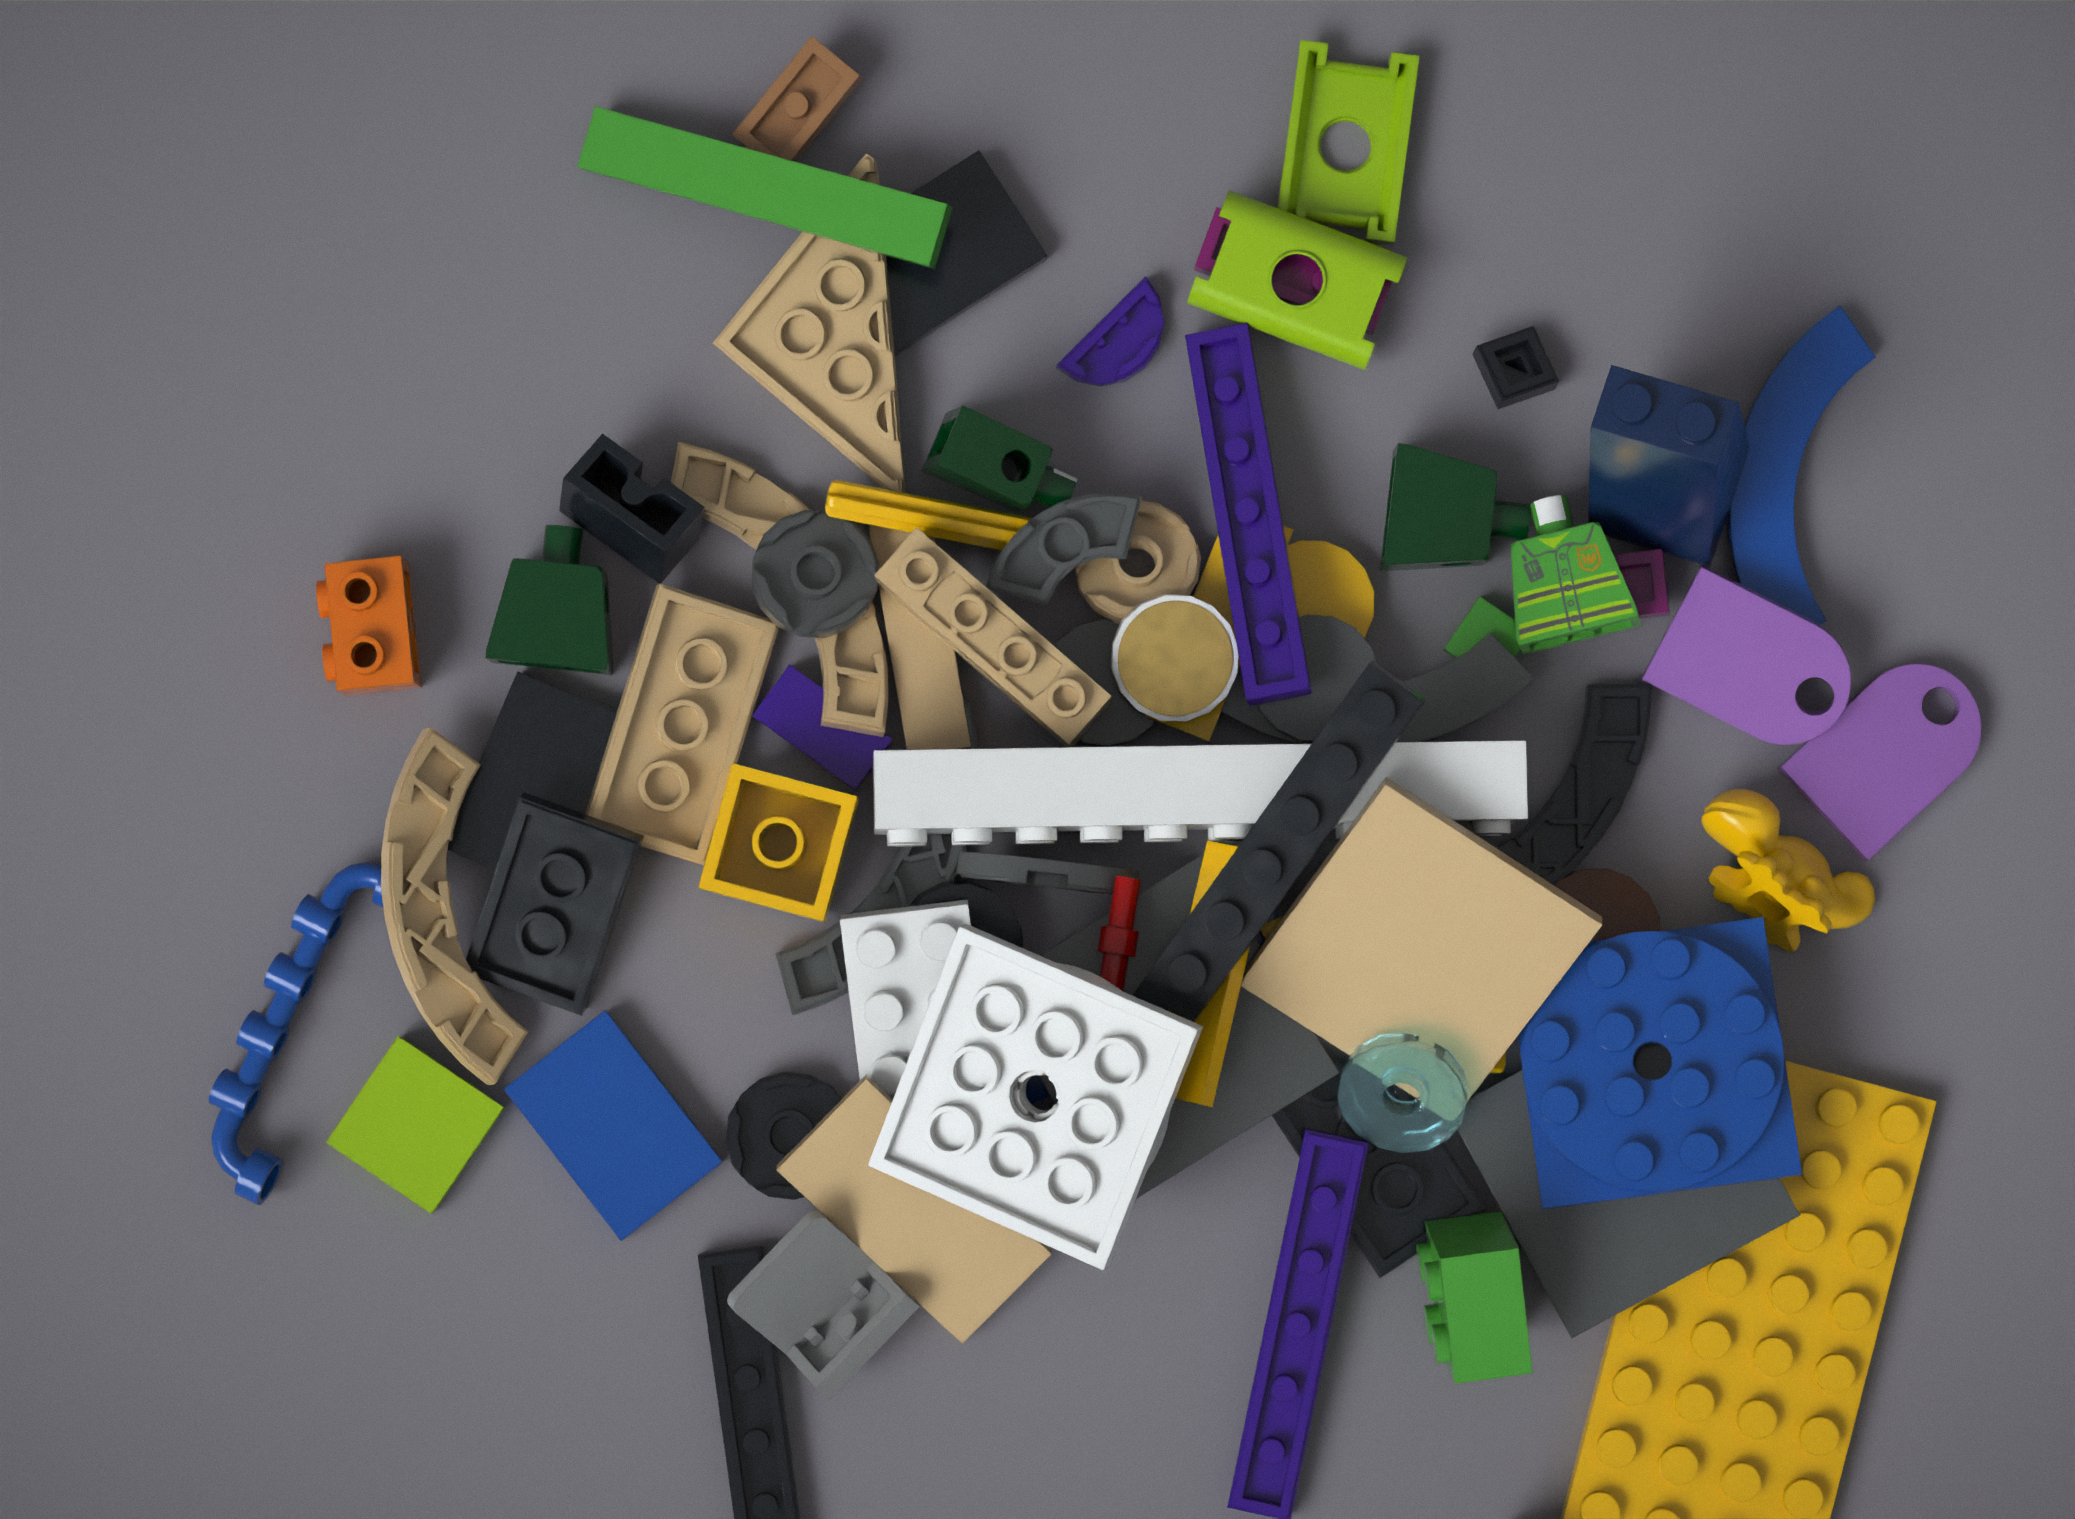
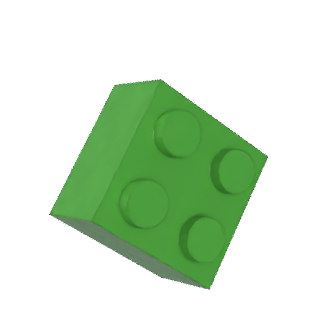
M1502 1212L1425 1221L1427 1242L1416 1244L1421 1281L1426 1282L1429 1301H1434L1435 1303L1424 1305V1319L1429 1344L1433 1343L1436 1363H1447L1455 1384L1532 1374L1519 1248Z

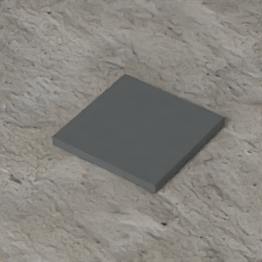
M1204 854L1139 893L1133 927L1134 931H1139L1136 956L1129 957L1123 992L1130 995L1134 994L1189 917ZM1109 913L1039 956L1056 963L1075 966L1100 976L1103 952H1098L1097 948L1101 926H1108ZM1256 938L1250 945L1245 968L1261 948ZM1241 986L1213 1107L1179 1099L1174 1100L1162 1145L1145 1174L1136 1199L1337 1075L1339 1071L1316 1034ZM1039 1076L1056 1103L1058 1100L1056 1099L1057 1092L1054 1084L1048 1079L1049 1076Z
M1647 1043L1636 1052L1633 1065L1640 1076L1649 1080H1656L1664 1077L1669 1072L1672 1066V1057L1664 1046ZM1522 1070L1471 1097L1453 1120L1571 1338L1578 1336L1800 1216L1780 1178L1543 1210Z

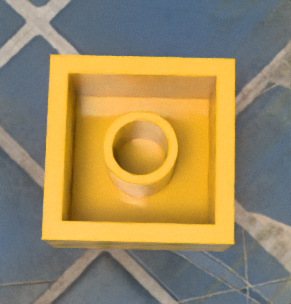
M732 763L698 888L827 923L859 805V798L847 793Z

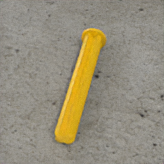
M833 480L831 482L825 503V512L830 517L911 533L917 527L926 536L1003 550L1016 532L1032 519L1031 517L842 480Z

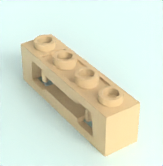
M917 527L874 575L880 587L1063 746L1074 747L1112 703V696Z

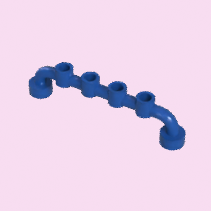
M370 862L352 864L335 874L320 899L310 894H307L302 899L291 924L292 929L303 934L293 957L280 952L272 961L265 976L264 987L276 992L266 1015L255 1010L251 1011L239 1030L236 1044L249 1050L237 1074L227 1068L224 1069L216 1079L210 1092L209 1103L221 1108L215 1120L211 1136L213 1154L222 1170L237 1180L235 1194L257 1205L264 1203L272 1192L280 1175L283 1160L260 1148H256L247 1157L238 1147V1132L244 1119L251 1114L258 1102L262 1090L261 1083L271 1062L277 1058L285 1045L289 1034L288 1026L299 1003L306 998L314 983L317 973L316 967L326 946L331 943L341 926L344 917L343 910L349 897L360 888L374 889L373 903L383 907L381 865Z

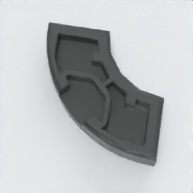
M959 851L957 874H961L963 878L1111 895L1113 894L1115 876L1139 879V871L963 851Z

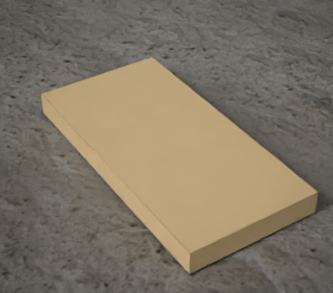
M657 584L585 814L644 835L642 847L705 865L731 765L738 762L779 627L769 618L663 584Z
M866 1074L777 1164L776 1170L963 1344L1052 1254L1051 1247L868 1166L893 1099Z

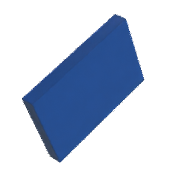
M607 1010L600 1013L504 1088L511 1100L620 1241L628 1237L724 1162Z

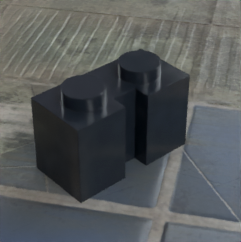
M602 433L563 478L559 511L661 584L699 540L705 507L665 478L655 488L641 480L643 462Z

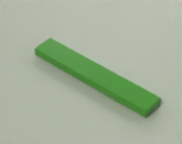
M597 106L594 108L577 166L588 172L935 269L953 207L946 203Z

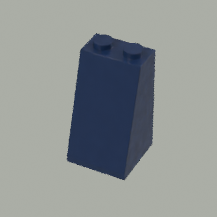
M1611 365L1590 429L1588 523L1599 522L1605 536L1651 550L1662 549L1665 554L1711 567L1750 449L1739 402Z

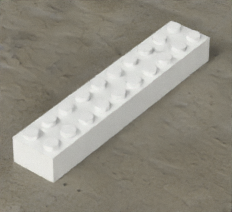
M1526 741L1396 742L1335 826L1336 839H1341L1382 781L1387 777L1458 824L1463 825V827L1478 837H1499L1502 834H1510L1511 824L1528 819ZM1311 744L874 750V835H887V846L895 847L926 846L927 834H951L952 845L961 846L990 845L992 833H1016V844H1054V841H1057V832L1079 831L1080 843H1118V840H1122V831L1144 830V842H1181L1182 839H1187V830L1208 829V841H1243Z

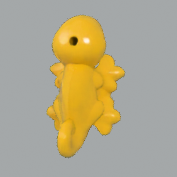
M1749 789L1724 791L1713 798L1704 808L1701 823L1710 837L1727 851L1737 856V861L1743 868L1736 869L1730 866H1717L1712 870L1708 879L1715 887L1713 895L1717 901L1731 904L1736 911L1746 913L1750 918L1763 917L1767 943L1778 945L1789 953L1794 952L1799 947L1801 941L1799 925H1805L1827 934L1830 929L1849 928L1863 922L1870 916L1875 903L1874 887L1866 875L1859 872L1845 871L1832 877L1827 860L1814 845L1799 837L1778 835L1781 821L1780 813L1776 805L1768 797Z

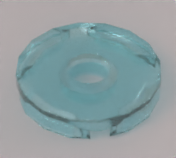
M1407 1033L1378 1035L1357 1046L1350 1055L1348 1063L1343 1068L1337 1095L1343 1118L1358 1136L1378 1148L1395 1152L1428 1151L1449 1140L1462 1124L1469 1089L1463 1068L1447 1049L1437 1043L1432 1047L1427 1043L1419 1042V1036ZM1397 1083L1408 1084L1416 1089L1420 1097L1413 1101H1400L1392 1097L1386 1088Z

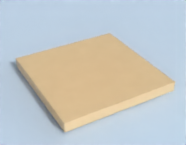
M1385 777L1244 970L1241 986L1453 1121L1601 928L1602 916L1391 779Z

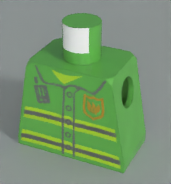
M1566 495L1546 497L1531 503L1530 509L1537 536L1511 544L1516 638L1523 654L1527 655L1642 626L1637 607L1600 523L1592 522L1574 527Z

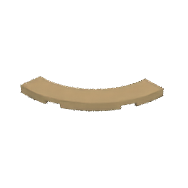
M678 442L671 483L705 507L704 520L712 522L736 535L755 550H757L763 534L781 518L803 510H810L792 493H786L770 480L755 473L756 470L746 464L712 450ZM872 602L867 613L849 630L826 638H815L823 676V707L820 726L883 737L888 708V667Z
M429 727L422 730L405 760L394 787L385 821L381 851V891L385 923L398 968L420 1014L442 1044L465 1068L486 1085H495L528 1034V1031L498 1004L480 980L476 971H472L468 965L456 936L459 932L452 907L450 881H446L448 843L453 838L458 812L468 786L481 764L433 728Z

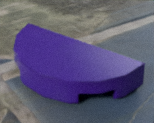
M1145 276L1056 365V368L1076 382L1096 386L1125 382L1145 369L1159 349L1164 326L1160 296L1148 278Z

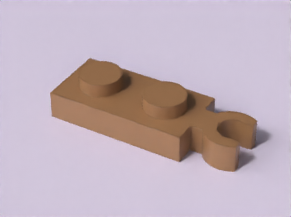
M811 36L732 135L744 144L745 148L797 162L864 78Z

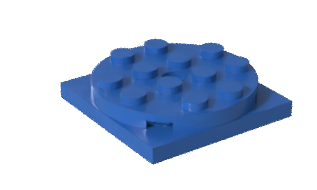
M1763 917L1666 931L1632 932L1609 939L1590 941L1518 1035L1523 1081L1526 1090L1543 1210L1802 1175ZM1647 1043L1660 1044L1670 1052L1672 1066L1669 1072L1662 1078L1649 1080L1640 1076L1633 1065L1634 1056L1638 1049Z

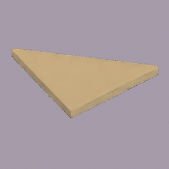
M866 153L848 177L880 185L878 161ZM802 232L714 340L713 344L882 488L907 493L886 255Z

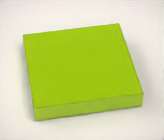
M397 1036L325 1143L430 1214H434L506 1107L402 1036Z

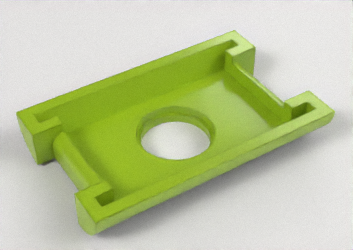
M1300 40L1278 208L1319 224L1366 230L1365 241L1375 245L1393 244L1396 237L1420 56L1391 52L1388 68L1327 60L1329 43ZM1340 122L1354 123L1367 133L1371 146L1370 154L1360 167L1348 171L1338 170L1329 165L1324 159L1321 152V139L1325 131L1334 124Z
M1229 190L1219 217L1229 220L1231 223L1209 281L1196 276L1187 304L1240 324L1247 323L1250 328L1365 370L1375 343L1367 341L1363 337L1385 279L1397 284L1399 283L1408 257ZM1301 254L1308 256L1321 269L1323 277L1321 290L1316 298L1307 304H1287L1273 290V270L1280 260L1289 255Z

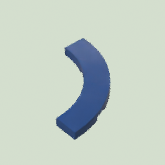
M1841 305L1812 326L1788 350L1768 377L1758 397L1752 404L1744 423L1750 449L1727 515L1728 542L1731 545L1733 565L1738 583L1798 612L1820 625L1827 620L1812 595L1797 551L1794 530V496L1797 475L1809 437L1824 409L1841 387L1856 372L1876 358Z

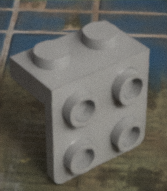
M816 1210L805 1214L731 1291L727 1299L728 1305L737 1315L783 1351L811 1384L829 1400L839 1392L920 1307L898 1283L866 1255L843 1231Z

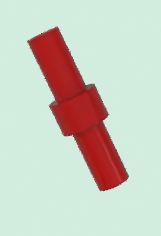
M1115 876L1108 926H1101L1097 951L1103 952L1100 977L1121 991H1124L1129 957L1136 956L1139 931H1134L1133 927L1141 880Z

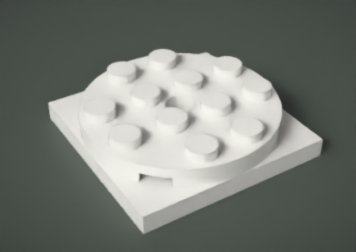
M968 924L959 926L868 1166L1096 1268L1105 1270L1110 1266L1145 1174L1162 1145L1172 1105L1203 1026L1127 994L1092 972L1075 966L1053 962ZM1034 1075L1049 1076L1048 1079L1055 1086L1058 1102L1050 1110L1037 1109L1027 1099L1026 1085Z

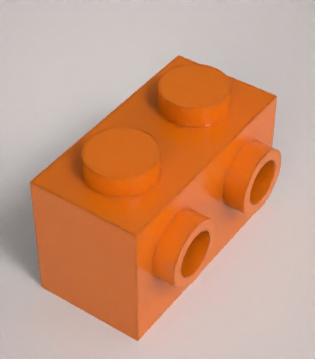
M402 556L324 564L326 580L316 582V598L320 618H330L332 643L323 644L322 647L326 681H336L337 691L346 696L422 688L409 561Z

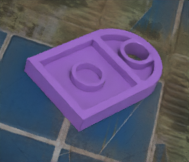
M1701 564L1642 676V680L1762 741L1779 745L1804 743L1830 729L1843 713L1851 689L1848 658L1840 642L1829 630L1819 623ZM1817 677L1824 679L1831 685L1834 697L1828 707L1820 711H1809L1798 703L1796 690L1806 679Z
M1926 664L1902 665L1880 674L1869 682L1847 703L1840 718L1830 729L1822 735L1805 742L1777 769L1863 861H1869L1968 768L1976 755L1981 739L1979 709L1968 688L1951 673ZM1931 689H1942L1949 693L1954 700V715L1945 725L1930 722L1922 711V700Z

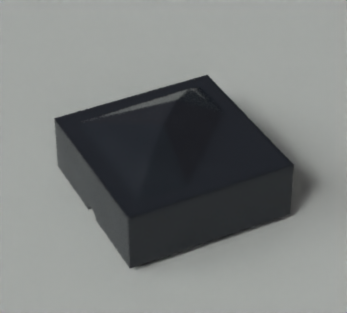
M1534 326L1477 345L1472 354L1497 409L1555 390L1559 383V379L1548 356L1545 354V349Z

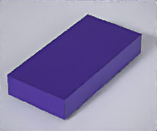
M789 664L752 716L847 786L857 791L873 769L874 750H886L893 739L887 734L879 737L820 726L823 688Z

